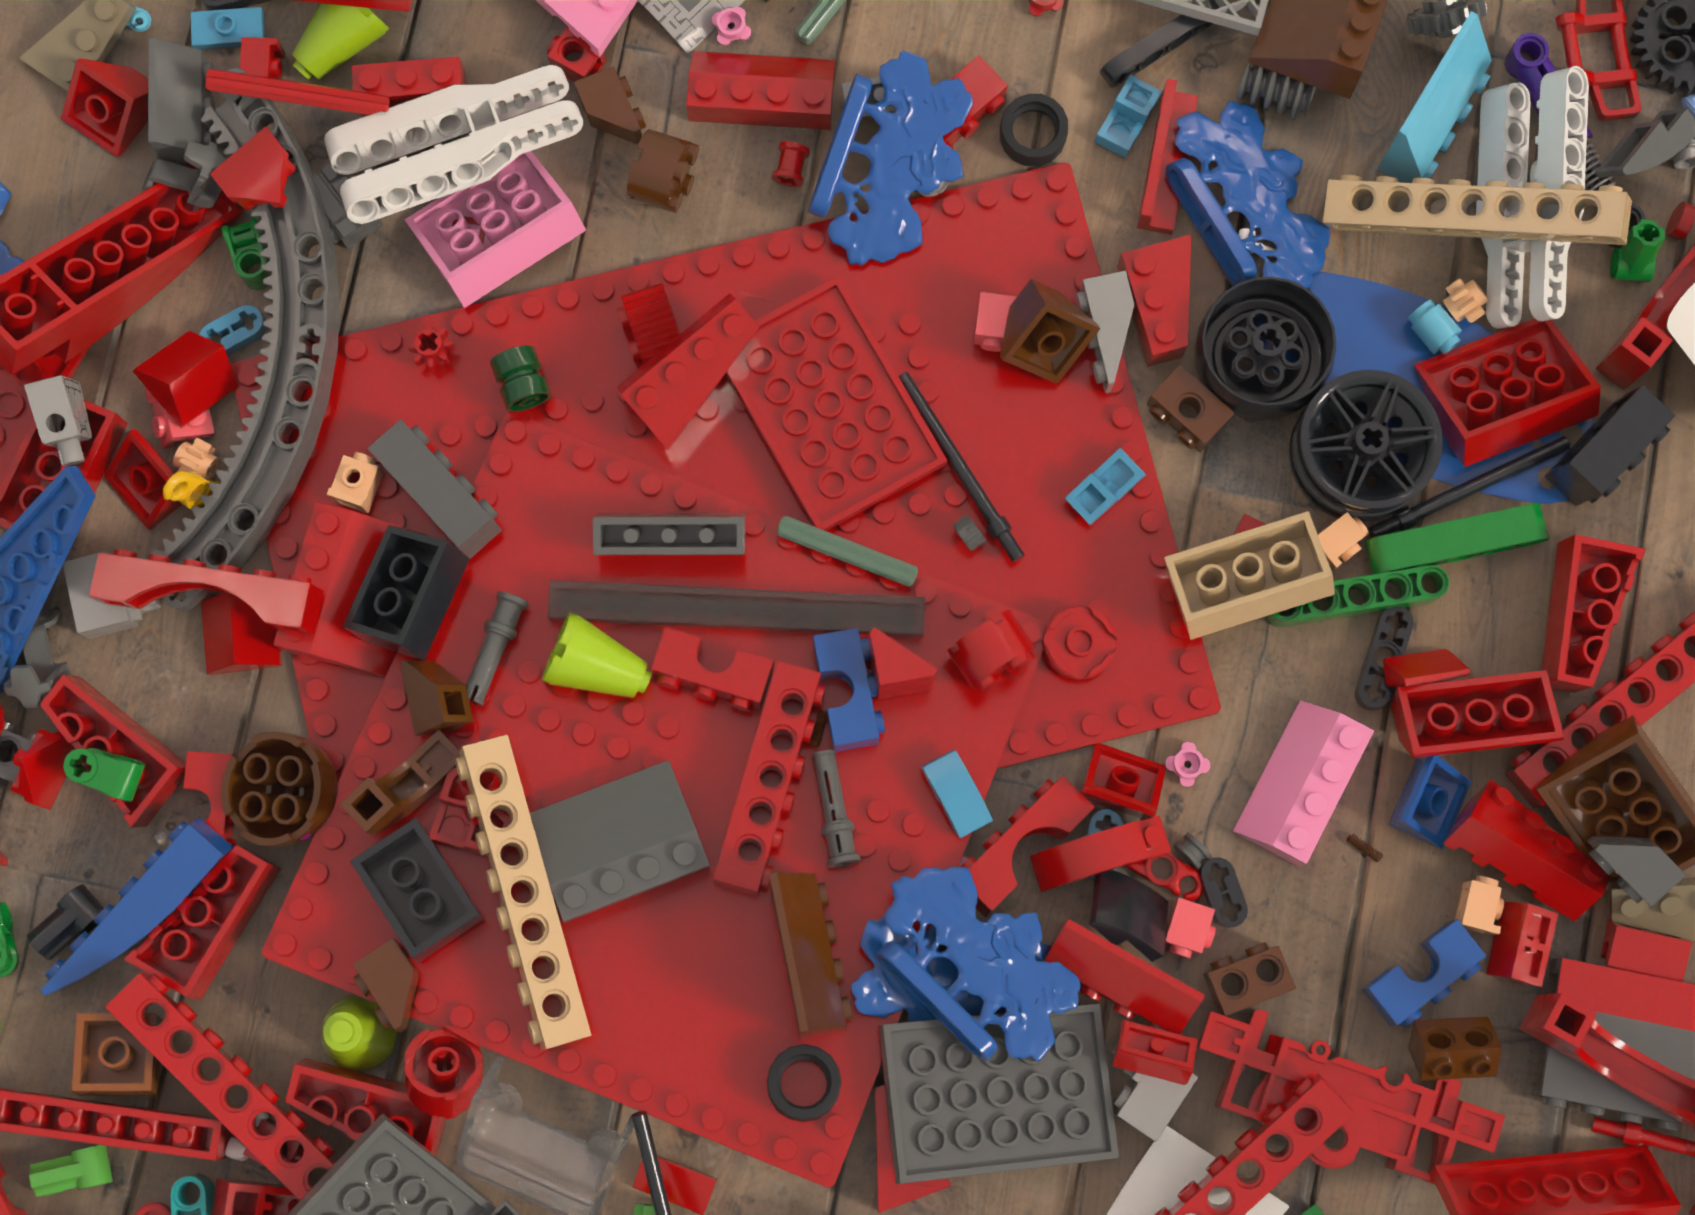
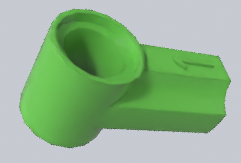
M96 1145L71 1152V1155L30 1165L29 1179L36 1197L61 1193L73 1188L82 1190L113 1182L106 1145Z

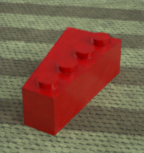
M729 293L616 388L663 446L669 450L759 329V326L738 300Z
M1576 534L1557 543L1541 671L1547 670L1551 688L1575 693L1594 686L1610 644L1608 642L1613 627L1618 624L1622 613L1620 611L1626 593L1631 590L1635 580L1633 575L1638 562L1643 559L1646 551L1645 548Z
M62 675L40 703L41 707L66 741L71 743L75 749L98 748L112 754L135 759L145 764L133 801L108 797L124 814L123 818L131 828L147 827L183 781L186 762L80 676ZM83 759V764L91 771L92 766L86 763L87 759Z
M1491 779L1463 807L1443 843L1454 851L1461 847L1472 854L1471 861L1483 868L1490 864L1504 873L1503 880L1513 886L1526 885L1532 889L1534 898L1573 921H1576L1603 896L1612 876H1609L1595 860L1590 859L1575 847L1568 837L1560 835L1546 824L1539 814L1530 811L1516 800L1509 790L1500 787Z
M236 845L201 880L202 883L183 900L177 909L161 925H157L147 935L148 938L136 950L133 949L124 960L150 976L153 973L157 974L170 988L183 996L202 1000L281 868L250 849Z
M304 1058L294 1065L285 1099L286 1103L328 1126L332 1125L341 1130L354 1141H357L383 1113L437 1157L446 1119L432 1116L419 1110L407 1096L405 1084Z

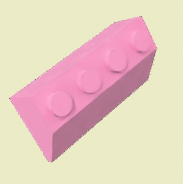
M1300 700L1232 832L1298 867L1307 864L1374 730L1342 713Z

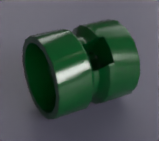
M522 345L513 347L497 354L490 360L497 383L504 384L500 389V393L507 411L519 412L528 410L546 402L552 396L546 378L538 373L541 369V364L534 346Z

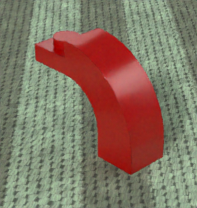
M1156 816L1120 825L1031 855L1030 859L1040 890L1044 892L1109 870L1171 852L1161 818Z

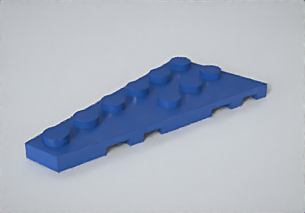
M66 466L0 538V695L4 689V683L8 680L10 671L18 660L95 499V493L77 466Z

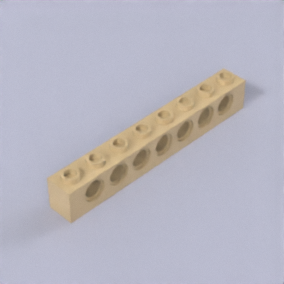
M1341 175L1340 180H1328L1323 223L1331 230L1626 245L1632 200L1627 192H1622L1623 188L1611 185L1600 186L1599 191L1584 190V186L1577 184H1562L1561 189H1546L1545 184L1536 182L1523 183V188L1508 187V183L1502 181H1487L1485 186H1472L1470 181L1462 179H1451L1448 184H1434L1432 179L1413 178L1412 183H1400L1397 178L1388 176L1376 177V181H1362L1360 176ZM1366 196H1373L1371 207L1360 211V201ZM1403 197H1409V206L1402 212H1395L1394 206L1396 202ZM1438 199H1446L1444 210L1438 214H1431L1432 204ZM1477 200L1483 201L1484 205L1480 213L1474 216L1467 215V208L1472 202ZM1513 202L1521 203V209L1516 216L1504 217V210L1507 205ZM1547 205H1559V211L1555 217L1551 219L1541 218L1542 210ZM1590 205L1598 207V212L1593 219L1589 221L1579 220V215L1583 208Z
M508 735L462 746L459 751L460 757L455 758L456 769L460 780H467L470 795L465 796L466 805L470 817H477L481 832L476 833V841L480 854H487L491 869L486 870V877L491 893L498 892L501 907L496 908L502 931L508 929L512 944L507 946L510 964L512 968L518 967L522 982L517 984V989L522 1005H529L533 1020L527 1023L531 1040L534 1045L539 1043L542 1051L592 1036ZM485 772L494 773L499 779V788L494 791L484 789L480 784V775ZM495 809L506 811L510 817L509 826L506 828L494 826L490 820L491 811ZM512 846L518 850L520 861L517 865L510 866L502 861L500 852L503 847ZM522 883L529 888L530 899L527 903H518L512 898L511 888L513 884ZM531 920L539 925L541 935L537 941H529L522 935L521 927L524 921ZM536 958H544L550 963L551 974L547 979H539L533 974L532 963ZM552 995L560 1000L562 1009L557 1017H549L543 1011L542 1004L546 996Z

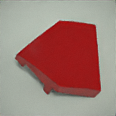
M265 126L212 171L210 175L232 202H238L245 210H251L254 205L271 204L274 208L285 207L287 196L283 192L287 178L294 173L296 167L288 160L289 154Z
M40 728L29 750L25 751L20 748L14 755L13 764L20 767V770L11 786V791L24 796V801L51 810L66 778L63 768L64 760L67 754L76 750L74 746L68 743L60 732L56 731L53 734Z

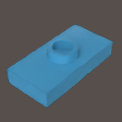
M262 7L190 12L193 48L206 50L241 47V37L265 38V19Z

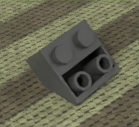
M1592 836L1587 840L1594 848L1589 855L1609 876L1614 871L1621 876L1616 883L1637 904L1644 899L1652 907L1687 876L1649 838Z

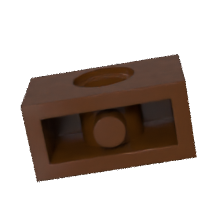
M1181 364L1150 395L1147 405L1150 407L1149 412L1154 419L1163 425L1168 423L1178 432L1176 436L1183 445L1189 449L1195 447L1200 453L1230 422L1234 415V412ZM1183 404L1193 406L1197 416L1194 418L1184 417L1179 411V406Z

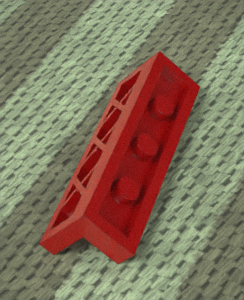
M1166 79L1161 94L1137 228L1172 235L1179 200L1167 181L1166 167L1180 158L1187 159L1188 154L1180 151L1175 145L1176 133L1180 129L1176 123L1177 119L1196 111L1198 96L1176 92L1177 80Z

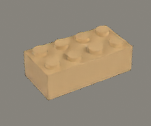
M1309 511L1164 557L1168 576L1190 640L1335 594L1333 574Z

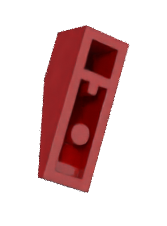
M217 1178L211 1215H287L300 1200L285 1185Z

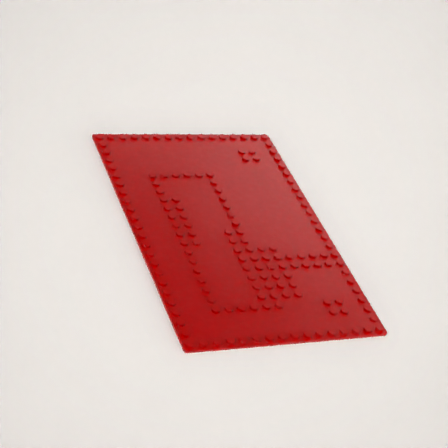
M1059 163L943 191L932 197L922 196L910 199L909 202L912 208L917 212L921 220L922 245L909 252H900L895 259L888 260L885 263L869 259L862 266L849 264L846 249L832 243L828 235L829 225L835 219L831 218L469 305L465 308L460 307L338 337V351L329 402L315 447L293 495L266 537L273 572L277 574L276 578L286 580L289 579L290 574L295 572L315 502L352 510L447 541L448 536L367 448L401 419L410 429L417 425L430 439L426 447L432 453L439 449L453 464L448 471L455 478L462 474L473 485L504 415L509 412L500 393V389L504 384L497 383L490 360L505 350L522 345L534 346L541 364V369L538 373L546 378L552 396L546 402L536 407L513 413L781 518L789 516L814 526L726 373L670 449L667 450L616 388L643 365L642 361L634 362L628 342L635 339L631 328L623 329L617 309L624 307L621 299L622 295L663 283L679 333L681 334L729 293L737 300L741 290L790 302L839 275L898 376L905 372L910 374L1000 517L1005 516L1011 525L1012 530L1010 532L1025 556L1012 563L998 539L993 540L986 529L987 522L949 463L827 530V532L912 564L918 568L919 572L1047 622L1056 613L1068 606L1078 605L1096 608L1109 618L1116 631L1117 640L1114 659L1106 670L1090 679L1075 680L1062 676L1050 666L1044 656V652H1042L997 769L1215 715L1221 709L1202 636L1190 640L1168 576L1164 557L1178 553L1123 351L1112 390L1109 393H1105L1103 383H1097L1094 376L1093 362L1097 361L1094 348L1089 349L1087 346L1059 383L1056 384L1003 361L1000 357L1001 351H987L982 349L981 345L974 344L981 292L1018 296L1029 280L1033 279L1059 291L1077 306L1076 293L1080 292L1083 279L1101 276L1072 167L1068 163ZM869 209L860 212L862 214H866L869 211ZM850 214L849 219L852 222H857L856 214ZM744 296L742 307L751 318L759 319L786 303ZM429 322L437 332L443 327L446 328L449 334L444 341H452L455 346L454 350L447 351V358L450 363L445 364L442 362L437 364L435 371H432L426 362L417 366L413 359L418 353H411L407 349L408 344L414 343L415 336L412 330L420 332L426 329V325ZM428 343L425 345V349L429 348L434 351L437 345L433 346ZM264 355L236 361L231 364L237 385L234 391L241 421L242 418L253 417V413L246 407L248 404H257L258 402L251 395V391L261 390L262 388L254 380L255 377L265 375V371L257 367L258 363L268 361V358ZM312 387L307 388L303 392L302 402L307 401L313 393ZM242 423L243 431H247L248 427ZM299 429L291 432L289 444L297 441L300 434ZM1119 448H1122L1147 475L1099 519L1089 525L1065 497L1086 477L1094 473ZM355 452L366 454L376 459L374 465L378 466L383 472L368 514L334 503L326 495L328 489L332 487L343 455L353 458ZM352 473L349 483L358 482L360 473ZM965 515L970 517L986 540V542L973 551L966 547L953 528V524ZM291 654L309 739L321 747L328 755L339 781L385 677Z

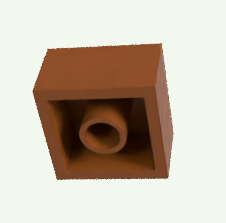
M77 1013L71 1091L78 1096H158L160 1061L111 1013ZM146 1013V1017L151 1024L157 1026L162 1023V1019L156 1013Z

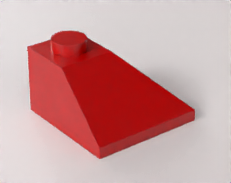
M80 58L76 60L61 119L114 156L119 157L148 122V78L133 67Z

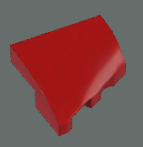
M454 767L446 776L439 797L440 804L429 836L435 843L488 858L487 854L481 855L478 849L476 833L481 831L477 817L471 818L467 809L465 796L470 795L467 780L461 781L457 769ZM501 809L491 811L490 820L494 826L498 828L509 826L510 817ZM507 846L501 849L500 856L502 861L504 859Z

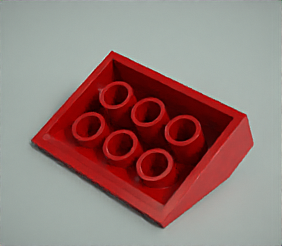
M1534 318L1450 350L1445 355L1440 354L1414 364V370L1422 388L1437 413L1446 441L1464 467L1599 415L1601 386L1552 320L1538 321Z
M315 502L294 572L295 575L311 578V584L324 591L315 634L309 635L277 630L273 645L283 652L386 677L397 652L364 642L343 628V624L388 525L416 533L420 532L352 510Z

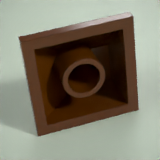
M1030 279L1009 307L1000 357L1003 361L1058 384L1101 328L1059 291Z

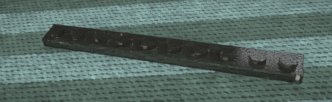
M550 580L547 617L549 620L565 621L568 613L571 612L580 615L588 622L821 633L858 628L859 634L870 635L871 630L876 627L887 636L923 637L925 597Z

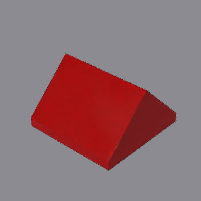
M192 331L186 332L132 371L181 429L237 388L224 345Z
M137 429L130 430L103 476L148 530L154 528L182 505L179 501L166 500L163 497V488L166 482L176 473L144 435Z
M222 593L201 602L207 675L282 666L281 650L273 645L278 629L265 623L256 611L241 598Z
M876 627L871 630L868 645L871 670L875 676L877 686V700L930 691L934 685L938 669Z
M1097 743L1094 746L1080 792L1091 802L1143 820L1153 818L1157 812L1166 766Z

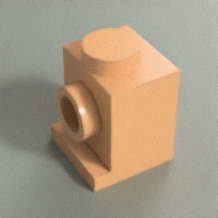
M355 452L353 458L343 455L332 487L328 489L326 495L334 503L368 514L383 476L382 470L374 465L376 459L359 452ZM352 473H360L358 482L349 483Z
M1348 512L1318 534L1332 572L1342 564L1339 557L1346 562L1362 549L1358 543L1369 534L1364 523L1357 517L1352 518Z
M1476 876V880L1463 882L1455 920L1458 919L1466 930L1488 936L1500 934L1501 927L1494 925V921L1500 919L1504 908V898H1500L1502 888L1498 887L1499 881L1489 877Z

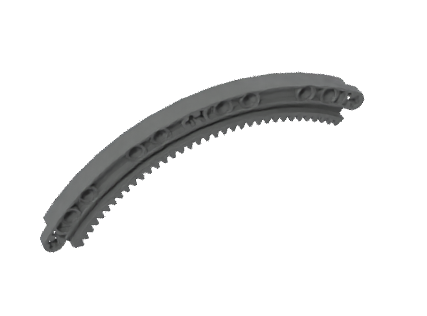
M238 68L228 70L231 72L247 74L245 71ZM223 92L221 93L226 98V101L216 110L211 106L206 108L201 121L210 128L209 131L217 138V143L225 149L224 154L229 158L265 126L267 127L269 124L274 123L271 132L289 154L288 160L294 158L293 165L296 168L294 173L287 178L283 192L287 196L285 207L274 208L271 204L254 205L252 207L254 210L251 212V216L258 221L254 225L255 230L262 234L257 239L258 243L266 248L260 252V256L268 261L262 265V270L270 276L263 279V283L272 290L264 293V297L273 303L264 307V311L272 316V318L263 321V325L272 332L262 335V339L269 343L270 347L260 349V353L267 357L268 361L258 363L257 366L265 371V375L255 377L254 380L262 388L261 390L251 391V395L258 402L257 404H248L246 407L253 413V417L242 418L241 422L248 427V430L237 431L236 436L242 443L241 445L230 446V449L236 456L235 458H224L223 461L229 467L228 471L217 470L216 474L221 479L220 484L209 483L208 486L212 490L213 495L207 496L202 494L200 498L205 506L203 508L192 507L196 518L194 520L185 517L182 519L186 527L185 531L175 528L173 533L176 540L174 542L167 539L162 541L165 547L164 552L157 549L152 550L153 554L171 558V563L183 565L184 559H191L206 563V568L218 570L219 566L217 564V556L224 549L227 551V558L222 564L241 569L244 567L272 530L299 483L315 447L329 402L338 351L340 304L336 252L328 217L310 164L290 126L271 100L249 96L242 97L241 95ZM320 244L318 253L315 256L308 257L310 249ZM323 286L322 295L318 299L313 300L314 291L318 287ZM312 387L313 393L307 401L302 402L303 392L307 388ZM299 429V438L294 443L289 444L291 432ZM254 514L253 526L245 530L244 522L246 518ZM184 591L185 600L176 598L178 592L162 598L168 606L185 611L195 607L208 594L216 596L219 591Z

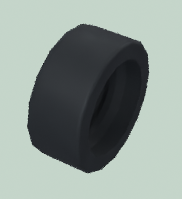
M1026 94L1016 98L1006 107L1000 123V142L1004 152L1013 161L1024 166L1039 167L1052 162L1062 152L1068 135V118L1063 107L1055 99L1043 94ZM1026 112H1039L1052 120L1055 127V135L1047 146L1040 149H1029L1020 145L1015 140L1013 135L1015 120Z
M803 1044L789 1047L776 1057L769 1069L767 1089L769 1099L779 1113L788 1119L806 1122L817 1120L831 1110L839 1097L842 1082L839 1067L830 1054L819 1047ZM800 1060L813 1061L819 1065L826 1074L827 1079L826 1092L821 1100L805 1107L794 1105L788 1101L782 1092L780 1083L782 1074L787 1066Z

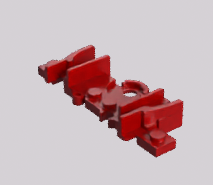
M1255 1010L1249 1024L1212 1011L1208 1012L1197 1048L1232 1060L1227 1076L1217 1096L1215 1107L1226 1109L1264 1123L1266 1121L1263 1118L1264 1114L1274 1104L1280 1101L1284 1105L1295 1095L1292 1089L1301 1079L1307 1075L1313 1078L1318 1073L1351 1107L1354 1115L1340 1127L1344 1133L1343 1144L1337 1149H1330L1322 1143L1308 1156L1319 1166L1330 1169L1345 1167L1356 1159L1355 1155L1361 1147L1388 1157L1385 1165L1386 1168L1435 1185L1431 1177L1434 1166L1450 1164L1457 1141L1490 1153L1495 1152L1505 1116L1458 1100L1461 1089V1082L1458 1079L1435 1080L1433 1090L1412 1083L1409 1075L1402 1073L1400 1082L1395 1086H1391L1385 1079L1387 1066L1372 1069L1342 1057H1334L1327 1060L1326 1058L1329 1057L1331 1049L1329 1044L1322 1040L1312 1042L1309 1046V1053H1307L1302 1043L1270 1034L1265 1051L1257 1049L1269 1014L1267 1011ZM1318 1046L1323 1048L1321 1055L1316 1052ZM1246 1067H1250L1266 1074L1256 1086L1245 1108L1231 1103V1099L1239 1076ZM1307 1107L1299 1109L1294 1116V1122L1301 1126L1311 1124L1315 1119V1111ZM1420 1129L1432 1132V1154L1428 1173L1413 1168Z

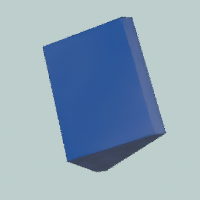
M1438 755L1418 757L1388 825L1432 846L1443 849V843L1452 829L1471 781Z

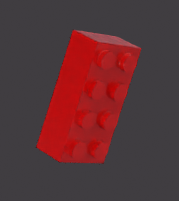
M84 400L92 438L80 442L85 461L69 466H77L95 493L128 423L117 413ZM34 417L0 486V529L5 531L12 526L66 467L61 464L58 449L43 445ZM65 421L62 424V430L65 427Z

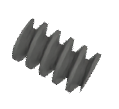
M1248 62L1236 94V99L1241 101L1248 92L1250 93V104L1255 105L1263 97V109L1268 110L1274 102H1277V114L1281 115L1287 107H1291V119L1295 120L1301 112H1304V117L1306 116L1316 87L1309 84L1305 86L1303 82L1295 79L1291 81L1290 77L1284 75L1277 76L1276 72L1268 69L1265 72L1264 68L1257 65L1251 67Z

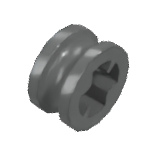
M1187 832L1183 836L1184 842H1177L1174 848L1187 863L1198 870L1201 867L1200 861L1202 859L1208 860L1211 854L1199 840Z

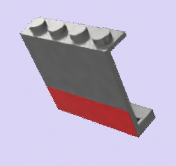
M1565 958L1552 959L1550 974L1557 976L1555 994L1563 993L1596 1012L1595 1020L1616 1038L1656 1062L1695 1080L1694 984ZM1547 1045L1540 1089H1532L1531 1095L1543 1097L1542 1104L1566 1109L1567 1102L1581 1105L1580 1112L1604 1116L1605 1110L1619 1112L1618 1120L1642 1124L1643 1117L1657 1120V1128L1680 1132V1125H1685Z

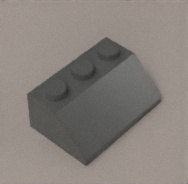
M149 38L148 142L162 160L188 166L190 163L186 162L183 156L189 142L207 145L209 141L216 143L215 136L209 131L210 128L201 121L206 108L211 106L216 110L214 98L210 97V90H207L205 87L207 70L215 68L213 63H209L202 50L159 38Z

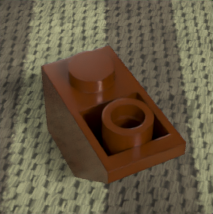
M613 66L574 82L577 95L591 127L634 144H639L642 138L641 129L646 128V124L639 107L632 109L628 98L632 97L633 94L625 76L619 78Z
M403 661L400 663L415 736L433 735L438 729L447 734L473 722L465 684L435 661Z
M392 938L353 964L359 973L353 978L365 996L372 993L379 1005L374 1011L386 1029L392 1026L394 1030L401 1033L408 1026L419 973L401 944Z

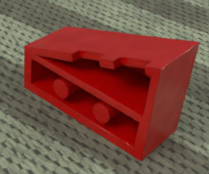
M1191 234L1121 253L1117 264L1118 272L1126 270L1134 301L1132 317L1148 367L1183 358L1188 347Z
M885 1084L875 1087L878 1213L951 1187L949 1178L903 1184L895 1183Z

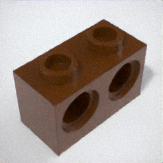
M1264 942L1246 949L1247 957L1233 962L1230 955L1210 963L1212 971L1204 973L1203 976L1219 1014L1228 1016L1296 989L1279 945L1268 948L1267 943ZM1262 960L1270 962L1274 967V976L1268 982L1261 980L1256 972L1257 965ZM1226 974L1234 975L1239 981V990L1233 996L1226 994L1221 987L1222 978Z
M1488 1016L1413 1020L1408 1049L1421 1081L1496 1077L1502 1047Z

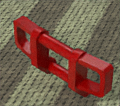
M1576 0V12L1562 13L1555 18L1557 30H1560L1562 33L1567 68L1579 66L1583 69L1577 34L1610 31L1617 70L1594 73L1583 69L1588 78V92L1599 120L1610 121L1636 117L1642 110L1636 83L1638 81L1636 70L1631 68L1624 28L1627 25V18L1622 0H1611L1612 13L1586 15V0ZM1626 87L1630 108L1608 109L1600 90Z

